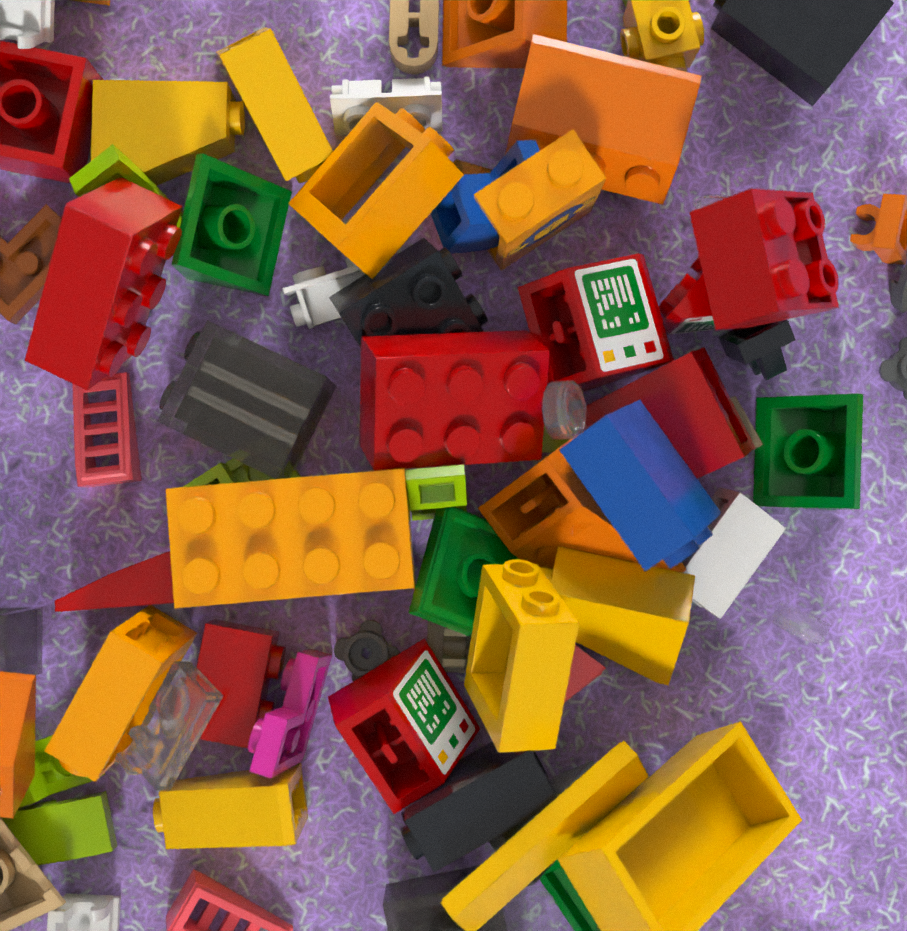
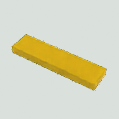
M625 741L619 742L458 884L441 902L451 918L465 931H477L649 777L637 753Z

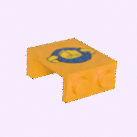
M573 129L474 194V199L500 236L498 247L487 249V251L501 271L591 212L606 177Z

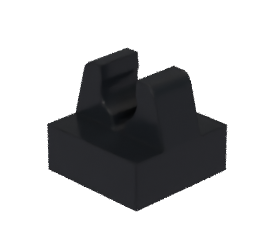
M788 320L749 328L733 329L719 336L727 357L745 365L749 364L754 375L762 373L765 380H769L787 371L781 347L796 340Z

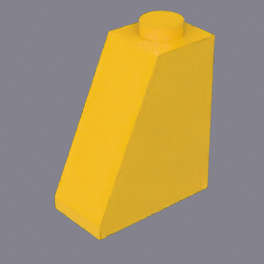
M263 27L216 53L285 181L296 177L298 183H303L311 178L331 155L333 150L271 28Z
M93 80L91 161L113 144L141 169L156 186L192 171L196 154L204 153L215 159H220L234 153L235 135L244 134V105L242 101H236L228 82Z
M558 546L553 569L542 566L541 570L579 621L576 642L656 683L669 686L689 625L695 575L658 567H651L645 571L639 563Z
M298 763L273 778L262 776L249 770L169 781L159 791V798H155L153 803L155 829L158 833L164 832L166 849L295 845L308 819L302 765Z

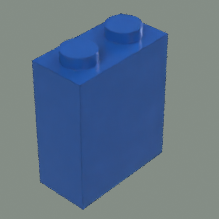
M641 400L605 415L559 449L645 571L664 560L669 569L696 552L700 548L699 545L713 535L708 526L721 514V511Z

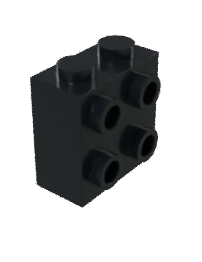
M425 238L393 256L373 279L365 274L329 297L360 348L361 336L484 332L481 326L488 322V318L476 298L471 293L464 297L457 285L456 280L461 278L463 274L449 250L444 247L438 251Z

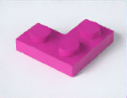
M308 649L297 652L296 659H289L280 685L281 690L286 691L282 707L265 713L264 719L259 718L251 732L248 751L254 753L250 772L273 778L303 761L332 654Z

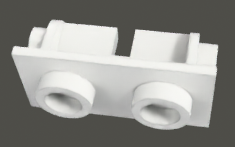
M430 76L416 79H392L391 93H382L381 80L349 81L348 79H343L342 85L332 86L330 102L335 136L348 135L376 101L394 114L400 108H403L425 129L429 126L436 132H443L441 82H430Z
M346 258L347 268L326 275L324 266L294 274L292 277L295 285L282 289L288 297L296 294L298 296L299 303L290 306L296 327L307 324L308 328L311 329L314 326L340 319L341 316L329 297L359 279L365 273L350 259Z

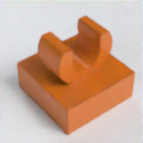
M883 194L880 209L871 204L858 206L856 214L859 219L875 221L876 224L873 231L869 234H851V243L861 251L874 250L884 263L906 265L907 196Z

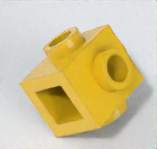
M628 0L622 17L625 29L620 31L623 56L687 72V68L692 65L701 48L700 46L704 44V27L701 16L698 12L692 13L689 0Z

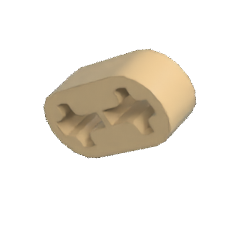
M390 0L389 47L391 60L404 73L412 75L424 73L433 66L437 59L439 0H420V13L410 12L409 0ZM409 27H419L421 45L429 46V48L420 49L417 58L408 57L407 49L399 47V45L408 44Z

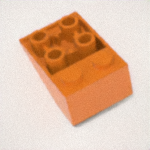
M583 430L478 507L479 511L513 555L521 560L538 564L541 569L542 566L553 569L558 546L639 563L559 450L580 435ZM664 560L653 566L681 573L686 570L682 562L670 569Z

